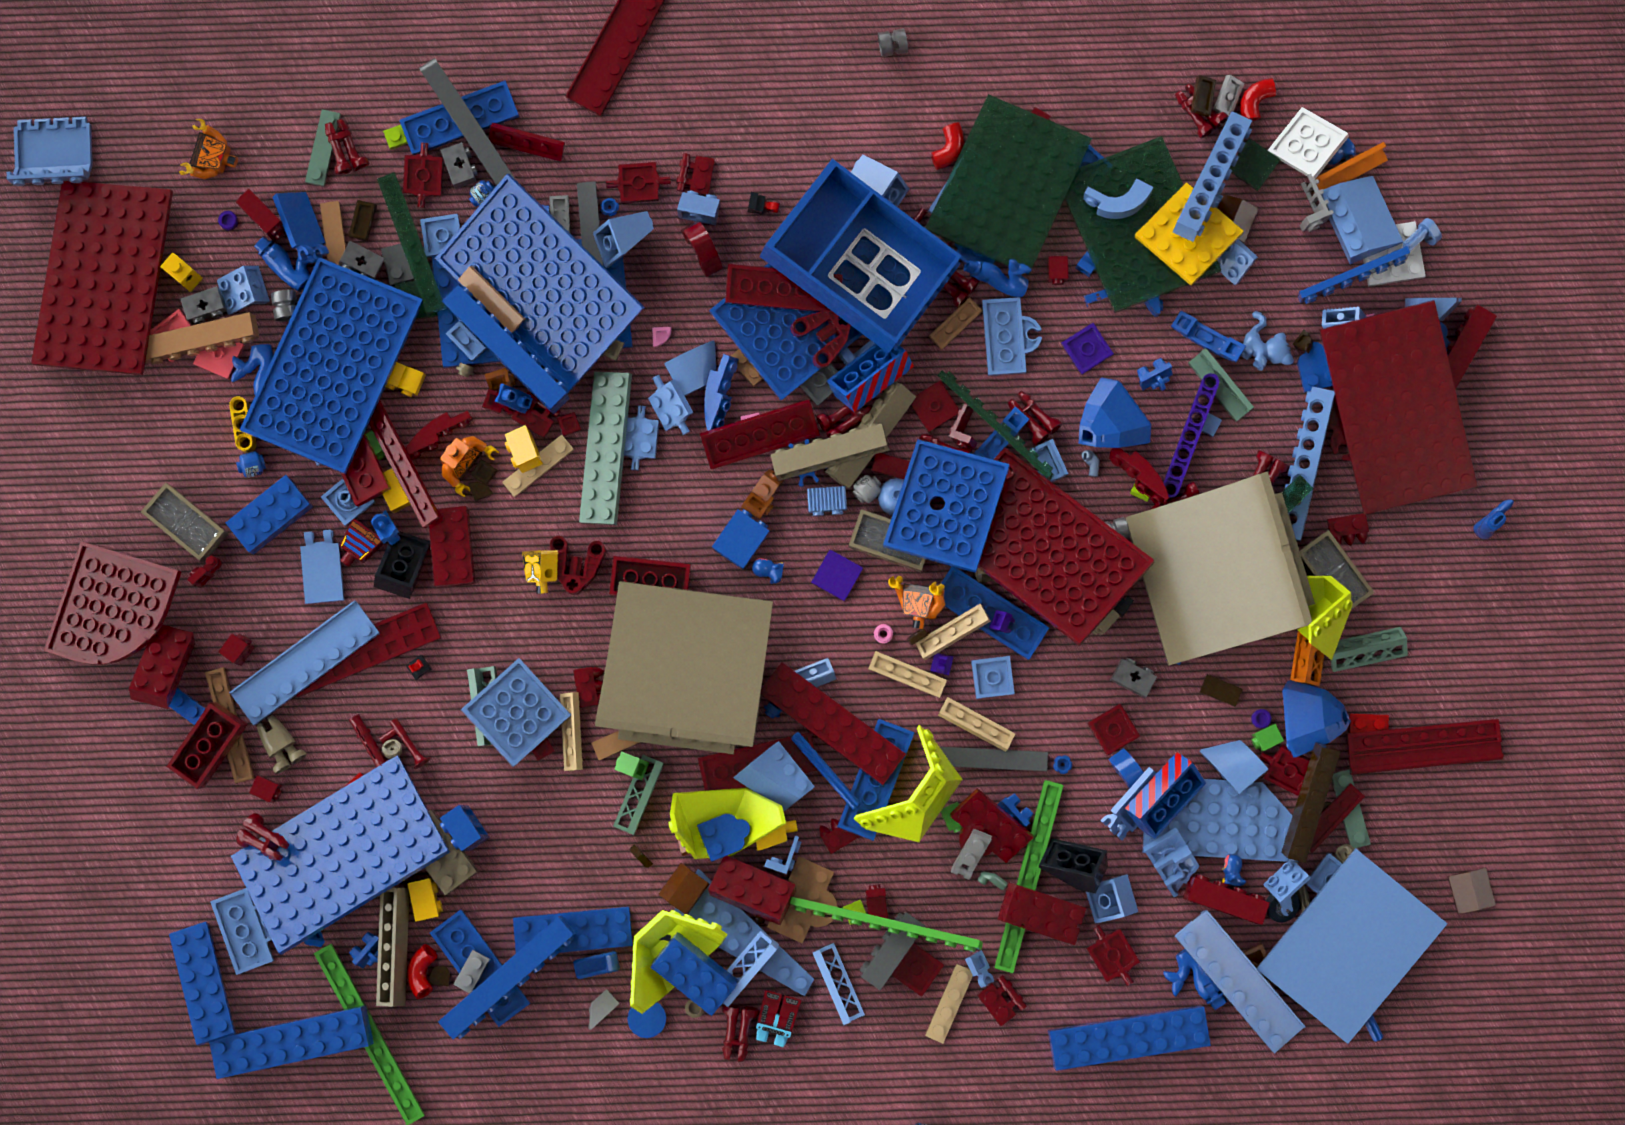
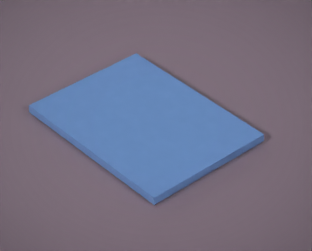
M1355 848L1256 969L1348 1044L1448 923Z

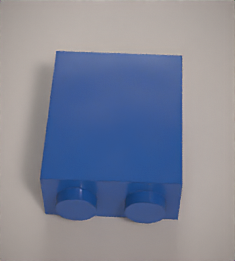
M738 509L712 545V549L744 570L770 531L767 529L769 526L761 520L758 522L753 520L751 513L745 509L743 511Z

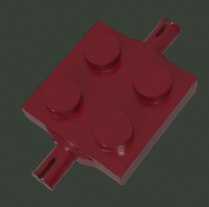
M421 143L420 154L405 155L403 193L418 196V208H425L426 197L431 195L442 196L444 158L429 155V143Z
M656 162L618 165L619 175L617 180L606 181V188H618L621 203L659 201L658 190L660 185L671 184L670 176L659 177Z
M1281 745L1277 754L1273 757L1262 752L1259 759L1269 764L1268 770L1264 774V779L1299 796L1310 758L1304 755L1293 758L1291 751L1284 745Z
M1100 924L1092 928L1098 939L1086 949L1105 981L1108 982L1115 977L1121 976L1126 986L1132 984L1134 981L1128 972L1140 961L1121 929L1119 928L1112 933L1105 934Z

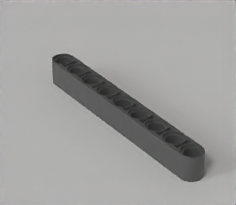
M433 58L419 68L496 185L499 184L506 174H510L514 178L437 60Z

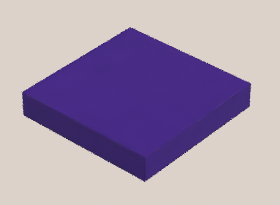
M1094 323L1061 342V345L1081 375L1114 355Z
M830 549L811 583L845 601L863 567Z

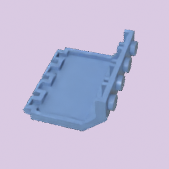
M69 117L54 118L53 125L50 118L35 119L34 126L32 119L18 120L17 127H14L15 169L13 173L7 172V180L14 186H24L25 183L43 185L44 182L62 184L63 181L81 183L82 180H88L93 163L91 124L87 123V117H72V124H70Z

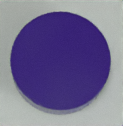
M224 211L219 215L218 223L224 230L231 231L237 227L238 217L232 211Z
M1256 710L1251 716V722L1256 728H1266L1271 723V715L1267 710Z

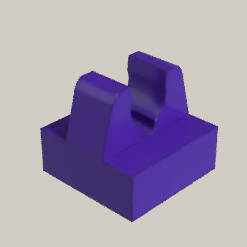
M996 610L989 628L995 631L1011 633L1012 630L1008 629L1009 622L1015 623V619L1010 613Z
M940 653L935 654L930 671L949 676L953 657Z

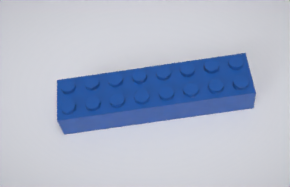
M458 285L442 300L445 307L552 414H555L570 399L568 388L560 380L556 382L554 374L547 367L543 369L540 360L534 354L529 355L526 346L521 341L516 342V338L508 328L502 329L500 321L493 314L489 316L486 307L479 300L475 302L473 294L466 287L462 289Z
M562 915L557 917L441 1018L438 1023L453 1040L456 1037L459 1039L464 1037L471 1031L470 1025L476 1026L486 1017L484 1015L486 1011L491 1013L501 1004L499 1002L501 998L506 1000L516 991L514 987L517 984L522 986L531 978L529 974L532 971L537 973L545 966L544 961L547 958L552 960L560 953L559 948L562 945L567 947L574 941L575 930Z
M364 1005L236 1033L209 1042L216 1079L368 1047L374 1044L367 1007Z
M1201 1005L1048 1030L1053 1066L1056 1071L1211 1046L1205 1009Z

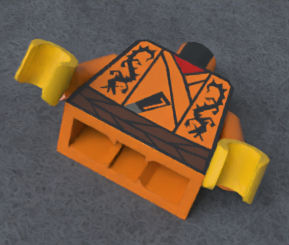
M196 119L201 123V126L198 128L192 125L193 129L203 131L199 132L190 163L180 164L185 166L187 171H179L181 175L190 173V176L208 179L218 174H223L226 165L235 168L238 157L229 155L231 149L227 145V140L216 129L209 125L205 126L203 119Z
M474 436L454 439L446 447V451L440 458L443 464V478L452 487H456V493L465 497L462 493L463 489L465 488L470 492V488L459 482L462 481L479 459L482 452L484 451L485 455L491 460H495L491 456L493 451L499 453L496 448L491 445L487 446L486 443Z
M892 576L888 580V584L890 587L895 588L903 613L914 616L913 628L923 629L925 618L935 619L944 608L945 586L943 584L937 586V582L932 583L929 587L906 583L902 585V576H898L896 579Z

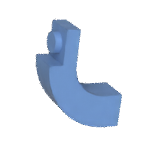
M1136 178L1131 189L1123 196L1108 197L1088 187L1084 193L1083 200L1092 207H1098L1097 215L1110 219H1120L1131 216L1143 208L1152 194L1153 187Z

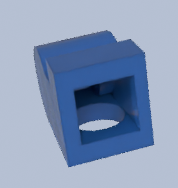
M1091 245L1075 269L1090 277L1104 253Z

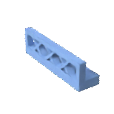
M759 931L727 969L733 975L732 970L734 968L743 967L742 977H735L738 979L736 988L723 1002L727 1007L779 946L764 931ZM760 937L770 943L764 949H757V940ZM746 953H755L754 963H745L744 956Z
M834 943L812 952L843 1025L864 1016L863 1009ZM831 948L835 954L832 963L825 961L821 954ZM836 959L838 961L839 966L834 964ZM826 963L831 965L830 970H828ZM833 966L841 969L843 973L840 981L831 977L830 973ZM843 978H845L847 984L842 982ZM834 982L839 983L837 988H836ZM841 984L850 989L848 999L841 997L838 993ZM851 995L853 996L855 1002L850 1000ZM842 1000L847 1001L845 1007L843 1005ZM848 1003L857 1005L860 1013L849 1017L846 1012Z

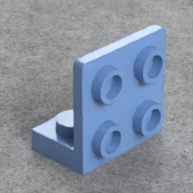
M242 266L217 280L228 315H232L251 304H266L270 302L259 266Z
M795 836L786 865L782 864L783 860L772 857L771 860H766L764 867L787 874V871L792 872L795 863L792 857L794 852L798 853L801 841H798L799 837Z

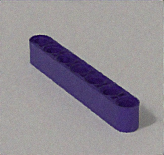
M1207 374L1201 380L1163 481L1165 487L1172 485L1175 488V493L1169 495V499H1173L1179 493L1218 389L1219 378L1215 374ZM1208 378L1213 379L1215 386L1212 388L1207 387L1205 380ZM1205 396L1208 399V404L1205 406L1201 405L1198 398ZM1193 414L1201 416L1202 420L1200 423L1197 424L1192 421ZM1192 432L1195 435V440H1186L1185 433ZM1179 450H1186L1188 458L1181 459L1178 455ZM1172 468H1180L1182 472L1181 476H1173L1171 472Z

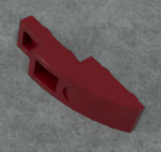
M468 410L452 418L448 412H445L425 425L406 447L411 460L417 459L426 450L431 452L437 449L438 445L441 444L440 435L445 437L453 433L452 430L457 427L462 429L470 425V421L473 419Z
M1112 448L1109 459L1115 466L1125 470L1128 476L1136 479L1134 486L1137 491L1148 496L1158 506L1167 505L1169 500L1168 492L1162 479L1151 464L1136 451L1130 456L1121 448Z

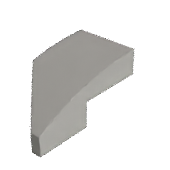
M607 989L589 1007L590 1020L588 1028L590 1030L619 1005L618 1001Z

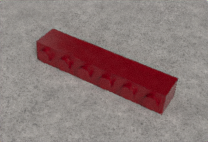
M1478 304L1473 309H1468L1464 316L1466 319L1465 323H1461L1455 332L1457 337L1455 340L1452 339L1446 347L1449 350L1447 356L1455 390L1497 315Z

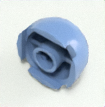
M889 479L880 488L881 492L878 496L879 505L890 516H893L904 479Z

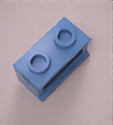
M1053 439L1035 448H1031V454H1029L1033 465H1037L1039 469L1037 472L1050 482L1068 475Z

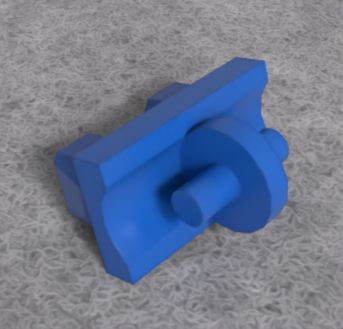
M1162 358L1153 362L1155 370L1149 372L1146 366L1137 370L1142 390L1149 387L1154 390L1159 387L1161 391L1166 390L1165 383L1170 381L1168 377L1173 375L1172 365L1170 362L1166 363Z
M500 384L499 394L495 402L526 414L527 409L531 406L532 398L529 394L505 384Z
M386 510L372 518L370 522L383 543L388 541L393 545L400 540L399 531Z
M1016 794L1008 798L1005 797L997 804L1023 827L1030 823L1029 820L1033 816V812L1027 807L1020 812L1015 807L1021 802Z
M367 932L362 938L367 944L363 949L355 946L349 952L354 959L352 962L362 969L366 965L371 967L375 962L378 963L379 936Z

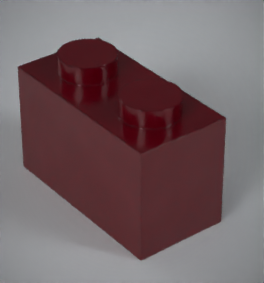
M232 633L218 653L232 663L242 666L255 647L251 645L252 640L240 633L235 635Z

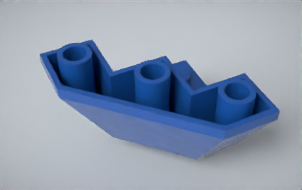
M1102 377L1086 402L1079 427L1078 444L1106 448H1122L1150 443L1152 424L1120 381Z
M1292 680L1287 681L1282 689L1286 745L1288 750L1291 751L1293 758L1312 751L1315 742L1325 745L1347 730L1351 721L1345 706L1326 689Z

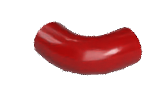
M1273 78L1256 82L1244 92L1240 101L1242 116L1252 120V122L1261 118L1259 111L1260 102L1265 98L1276 96Z
M960 122L952 123L942 129L946 139L945 146L940 150L931 152V158L936 170L956 162L962 154L965 141Z
M427 944L422 945L416 951L407 969L408 983L416 999L428 996L433 990L427 979V969L437 959V954Z

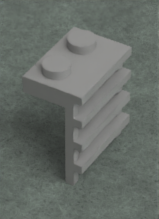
M1312 174L1307 175L1310 181L1308 186L1305 182L1301 183L1314 211V214L1307 216L1300 224L1302 232L1306 230L1312 232L1320 228L1319 225L1327 222L1334 213L1333 210L1328 211V199L1323 200L1322 195L1324 191L1323 189H1318L1319 180H1314ZM1314 190L1315 193L1311 196L1310 192Z

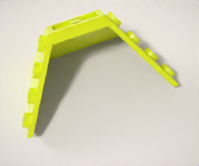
M1307 576L1315 604L1308 606L1312 622L1309 626L1297 630L1309 640L1310 644L1332 660L1353 605L1351 592L1332 576Z
M920 725L917 727L930 770L907 801L856 815L854 820L866 830L915 842H920L963 780L933 739L934 736L930 730L924 729Z
M748 788L673 793L669 827L671 833H675L676 839L680 840L682 847H685L687 853H690L694 859L709 858L697 825L721 815L732 814L736 819H743L750 825V832L744 838L745 845L741 850L786 824L782 805Z
M662 910L634 936L630 1006L643 1014L675 988L651 968L653 960L669 942L659 939L667 934L671 935L672 939L679 932L709 956L724 942L728 935L722 931L723 927L714 922L709 924L701 918L695 920V918L687 914L682 916L674 910L670 912Z

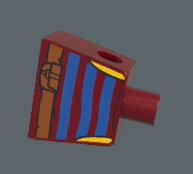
M353 519L340 543V547L347 551L340 561L348 567L351 566L356 558L365 563L385 543L380 540L378 535L356 519Z

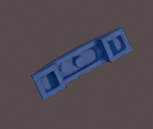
M1183 311L1179 312L1171 325L1174 330L1197 345L1235 363L1246 348V345L1231 337L1223 336Z
M1014 407L973 454L993 460L1029 421V418L1017 407Z

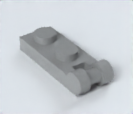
M973 829L954 862L951 873L961 874L963 878L969 880L991 842L992 836ZM965 864L967 865V868H964L961 865Z

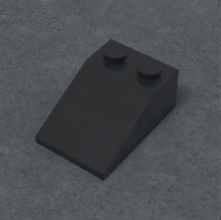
M399 531L400 540L393 545L388 543L376 571L373 587L410 599L431 542Z
M1052 838L1039 863V868L1077 890L1096 894L1108 868L1107 850Z

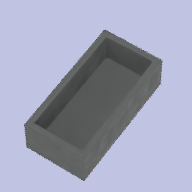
M905 911L903 914L899 912L894 919L895 921L925 927L924 924ZM887 929L882 937L884 941L881 946L877 944L871 952L872 959L869 962L865 961L859 969L862 972L860 976L878 990L882 989L916 940L907 937L905 932H900L898 935L889 933Z

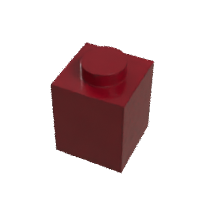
M1068 256L1048 257V283L1063 285L1064 282H1067Z
M257 775L249 793L267 802L274 803L282 793V790H280L282 785Z

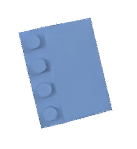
M1373 176L1339 183L1323 190L1322 198L1324 201L1328 199L1329 202L1327 205L1328 211L1333 210L1334 212L1329 220L1349 264L1403 243Z

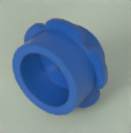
M608 198L601 202V212L604 215H616V211L619 210V204L615 202V199Z
M771 702L764 705L766 715L773 719L780 717L782 710Z
M1057 756L1054 759V770L1060 774H1066L1068 770L1072 769V762H1070L1068 756Z

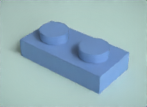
M460 321L446 333L472 362L486 350L482 343Z

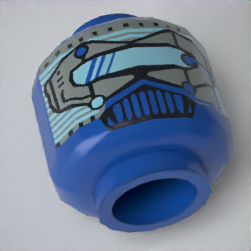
M481 180L470 189L471 197L469 200L475 207L480 206L495 186L490 181Z
M257 451L241 454L239 456L240 462H236L238 472L243 473L246 478L261 475L263 469H266L263 455H259Z

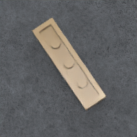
M561 434L539 452L543 462L542 465L525 473L518 469L502 483L515 498L568 456L574 449Z
M978 604L931 632L915 644L923 659L927 660L991 622L983 605Z
M875 651L868 668L871 671L940 698L947 681Z
M579 693L560 694L561 704L571 714L562 723L564 771L583 770Z
M947 697L938 716L1005 752L1015 736V733L949 697Z
M958 964L955 965L925 1036L942 1044L944 1043L973 977L970 969Z

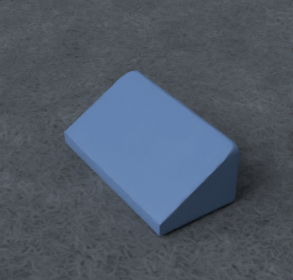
M828 658L795 670L796 673L815 687L836 680L834 670Z

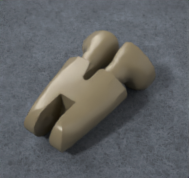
M271 715L267 719L273 729L268 731L262 722L258 723L256 727L269 758H276L277 763L274 765L273 771L275 774H279L292 767L291 763L297 764L303 760L307 754L304 750H297L293 746L296 743L295 739L274 715ZM283 749L286 750V752H287V754H288V756H289V760L291 761V763L288 761V759H287V758L285 757V755L283 754Z

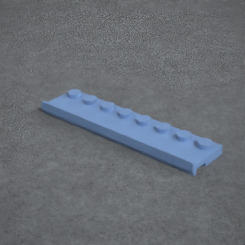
M354 600L229 693L255 726L379 635L380 632L362 610L358 602Z
M1203 910L1195 920L1189 922L1175 935V938L1274 1054L1305 1028V1025L1207 910Z

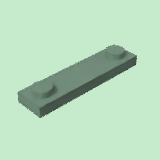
M323 109L321 111L305 179L307 184L325 187L333 148L325 134V124L331 122L337 133V120L341 119L340 113Z
M1350 769L1333 774L1332 783L1336 797L1349 783L1354 786ZM1358 804L1343 820L1349 844L1354 848L1371 844L1361 807Z

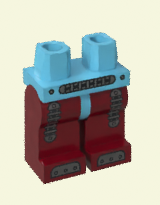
M765 990L756 1029H758L756 1040L767 1042L770 1032L776 1034L774 1045L784 1047L787 1039L791 1036L801 999L784 995L780 1013H777L782 994Z

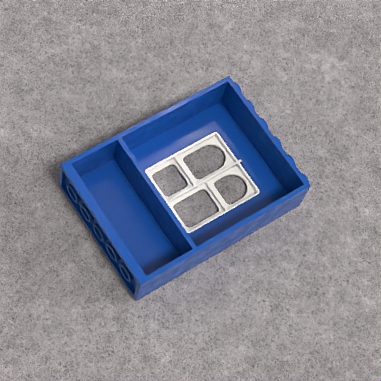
M832 158L765 244L759 257L889 354L892 348L895 351L959 267L961 263L958 260L962 255ZM863 236L880 247L879 253L870 264H865L852 254V249ZM886 255H891L909 270L910 280L906 285L895 286L876 272V268ZM844 260L851 262L870 278L859 294L851 291L833 276ZM876 284L883 286L892 295V304L886 310H878L866 302V297Z

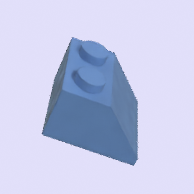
M695 191L682 192L677 208L680 219L716 225L720 208V199H717V196L707 194L706 197L700 196Z
M1127 874L1101 881L1096 894L1086 892L1095 924L1138 912Z

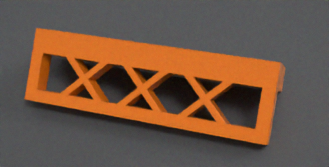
M1382 142L1317 176L1316 179L1319 180L1318 189L1324 190L1336 184L1350 181L1388 161L1383 151V148L1386 147L1385 143Z
M1298 631L1290 680L1320 686L1324 654L1310 644L1309 640ZM1315 652L1317 653L1316 661L1314 659ZM1312 671H1314L1313 681L1311 680Z

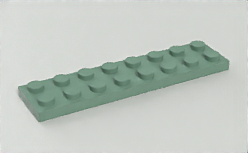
M594 372L579 523L617 525L632 381L631 373Z

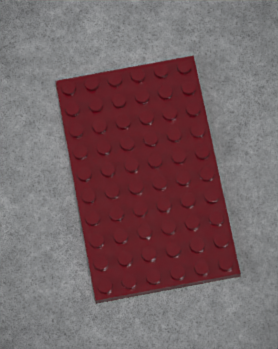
M63 181L31 364L133 375L144 374L161 270L160 266L162 264L173 197L171 189Z
M1435 300L1319 329L1363 513L1370 514L1477 487Z
M1004 448L993 460L1010 464L978 568L1080 646L1154 564V559L1007 448Z

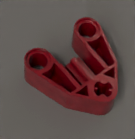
M696 221L681 229L686 242L693 247L699 265L706 277L723 269L715 246L701 222Z
M829 310L798 318L790 327V331L795 337H803L828 321L829 324L816 333L817 338L821 342L837 333L838 336L827 343L813 356V364L819 369L827 367L847 342L851 327L847 322L840 325L838 321L842 318ZM797 323L803 324L805 327L804 332H798L795 325ZM818 355H825L827 362L821 364L818 361Z
M555 536L550 541V550H556L554 544L557 541L561 540L564 542V547L558 550L557 578L569 594L577 595L594 580L606 555V547L600 541H593L589 544L583 576H580L583 558L571 556L568 575L566 574L568 542L562 536ZM596 545L602 547V552L599 555L592 553V549ZM575 581L578 587H574V590H571L568 585Z

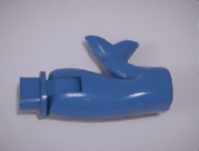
M263 236L254 246L259 251L258 254L281 280L297 292L303 291L310 277L307 264L316 263L317 260L314 259L313 255L307 256L308 259L306 261H300L298 257L294 270L286 250L279 244L274 243L273 240L269 241Z
M1010 259L1008 266L1009 278H1007L1001 269L988 262H973L969 260L964 266V271L970 273L971 277L989 284L1004 294L1020 298L1025 295L1029 283L1028 279L1021 274L1031 272L1032 269L1025 264L1018 263L1015 259Z
M270 344L251 346L247 362H243L233 356L232 363L236 370L232 374L231 382L233 383L243 378L260 365L253 384L254 395H256L274 355L272 346Z
M1503 501L1487 516L1479 520L1473 527L1476 536L1483 540L1491 538L1495 531L1505 523L1506 517L1504 514L1512 507L1514 501Z
M1183 949L1176 955L1179 966L1178 972H1163L1165 978L1172 982V993L1175 997L1182 989L1192 968L1195 989L1200 997L1206 1000L1207 1004H1211L1213 1009L1216 1010L1227 1002L1223 993L1186 949Z

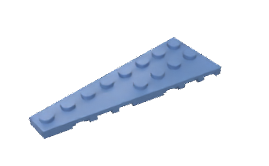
M697 869L696 874L707 881L710 886L712 880L701 870ZM708 886L688 915L695 918V920L701 918L709 924L714 922L723 927L722 931L728 935L719 948L738 957L759 931L764 930L742 909L710 896ZM675 908L674 911H676V912L680 913L682 916H684V913H682L680 910H678L677 908ZM760 937L757 940V949H764L770 943ZM778 946L774 954L759 970L803 996L806 995L814 981V978L780 946ZM746 953L744 956L745 963H754L755 953Z

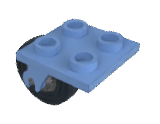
M1292 859L1283 864L1263 884L1270 892L1266 899L1267 902H1270L1267 915L1278 923L1287 922L1296 916L1300 908V900L1295 892L1311 878Z

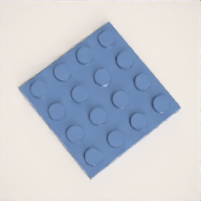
M520 658L461 709L512 767L518 764L571 716Z

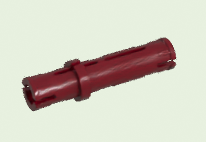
M360 714L353 716L348 721L353 726L357 739L361 740L375 766H382L386 759L370 734L371 730L367 729Z

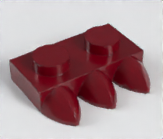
M1362 513L1327 519L1328 530L1339 545H1341L1343 537L1345 542L1352 546L1355 534L1362 544L1366 542L1369 532L1366 514Z
M598 667L573 670L576 691L579 693V708L599 705L601 693L597 692L602 689L603 681L595 679L600 677L604 670Z
M834 818L831 819L832 831L823 825H820L819 828L820 837L830 854L860 837L838 828L839 821Z

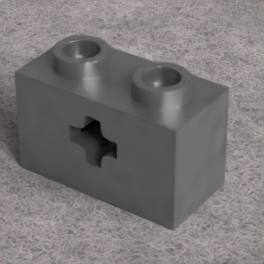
M461 142L441 150L455 189L477 182L475 176L478 173L475 165H470L469 158L472 157L468 147L464 148ZM459 162H462L463 168L459 169Z
M349 241L340 258L339 265L375 279L384 258ZM360 260H363V264L361 266H358V262H360Z
M217 286L181 298L186 318L191 324H200L205 322L206 318H218L223 316L224 312H227L221 291ZM206 303V304H207L206 310H203V309H202V308L204 307L203 304Z
M1121 659L1110 681L1146 698L1157 676L1153 675L1154 671L1147 667L1142 669L1136 666L1137 662L1132 659ZM1136 672V673H1137L1136 676H1137L1139 679H1138V680L1136 679V680L1132 681V676H1130V674H1133V673Z

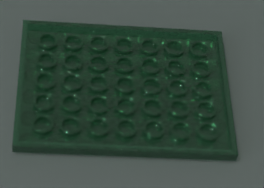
M988 94L925 228L932 234L1009 266V260L1015 259L1018 263L1025 264L1032 269L1092 138Z
M1162 136L1056 176L1058 185L1114 313L1189 285L1135 238V234L1183 186V182ZM1136 178L1153 187L1152 194L1143 208L1131 216L1120 219H1110L1097 215L1098 207H1092L1083 200L1084 193L1088 187L1108 197L1123 196L1131 189ZM1218 261L1197 281L1220 273L1221 268Z

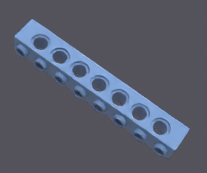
M1231 111L1172 233L1194 242L1196 236H1201L1205 228L1202 223L1203 221L1208 222L1212 213L1209 209L1210 207H1215L1219 199L1216 195L1217 193L1221 194L1226 185L1222 182L1224 179L1228 181L1232 172L1229 168L1230 166H1235L1239 158L1236 154L1237 152L1241 153L1246 142H1243V139L1248 140L1252 131L1249 128L1252 120Z
M1312 387L1311 391H1307L1305 402L1308 403L1307 410L1303 409L1301 421H1304L1303 428L1298 430L1297 439L1300 441L1298 447H1294L1292 458H1295L1294 466L1290 465L1288 476L1291 477L1290 484H1286L1284 489V495H1287L1285 504L1288 515L1297 517V522L1292 525L1297 542L1302 540L1335 398L1334 391ZM1314 405H1322L1323 410L1320 413L1313 412L1312 408ZM1313 422L1319 425L1318 430L1314 432L1308 429V425ZM1312 441L1315 445L1313 449L1306 450L1303 447L1304 443ZM1304 459L1310 462V466L1306 469L1299 466V463ZM1298 478L1306 480V484L1303 487L1295 485V481ZM1296 496L1300 497L1302 500L1301 504L1293 506L1291 499Z

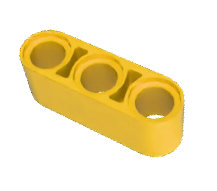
M236 396L230 401L235 444L244 453L253 452L256 448V438L241 432L239 429V424L245 419L250 404L243 397ZM239 402H244L243 409L237 411L236 405ZM245 439H249L250 445L242 448V442Z

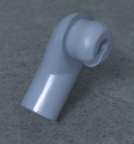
M1091 450L1083 451L1082 459L1090 466L1089 476L1098 477L1100 459Z

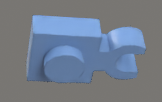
M982 950L965 959L973 977L978 976V984L981 988L994 982L993 976L987 971L990 966Z

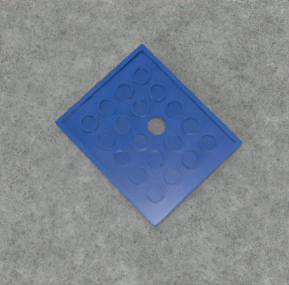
M917 439L883 547L976 573L1010 464ZM936 497H941L945 502V506L941 510H933L930 507V501Z

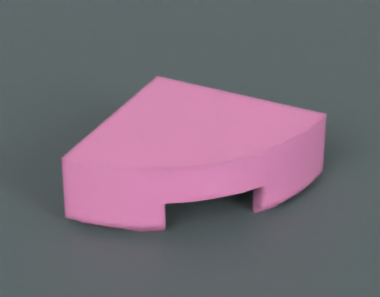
M672 327L652 328L653 347H659L667 342L671 335Z

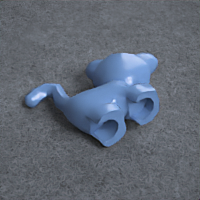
M1258 311L1253 312V317L1258 319L1259 323L1253 326L1245 335L1243 344L1246 345V348L1241 356L1248 360L1253 355L1255 357L1253 366L1260 371L1266 367L1267 359L1273 364L1291 365L1294 359L1291 355L1290 346L1286 341V335L1278 333L1274 338H1270L1264 343L1258 332L1267 326V318Z

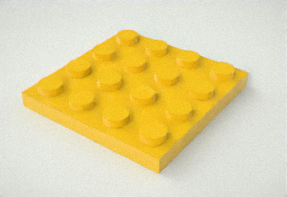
M1186 182L1135 234V238L1192 286L1244 231L1219 209L1210 207L1209 211L1212 212L1208 222L1203 221L1202 225L1205 228L1201 236H1196L1194 242L1172 233L1193 190V187Z

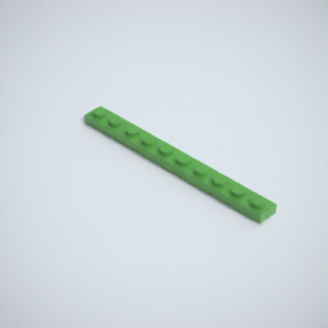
M1044 780L1030 831L1033 834V839L1026 846L1017 885L1036 890L1041 872L1039 863L1047 849L1064 786L1062 784ZM1006 923L994 968L1010 973L1014 972L1025 929Z
M791 897L790 905L795 907V911L806 913V910L814 911L813 915L824 917L825 914L832 915L831 919L843 922V919L851 920L850 923L862 926V923L869 924V928L880 930L883 927L887 928L889 933L898 935L900 932H905L907 937L918 939V936L926 937L925 941L937 943L939 940L945 942L944 945L956 948V945L964 946V950L975 952L976 949L981 950L983 942L977 939L796 897Z
M329 944L315 952L314 955L343 1009L364 1006L365 1003L333 944ZM367 1009L374 1044L365 1047L406 1125H409L425 1116Z

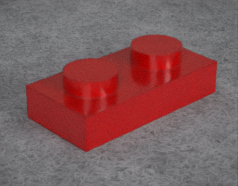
M1349 714L1351 722L1348 733L1389 730V715Z

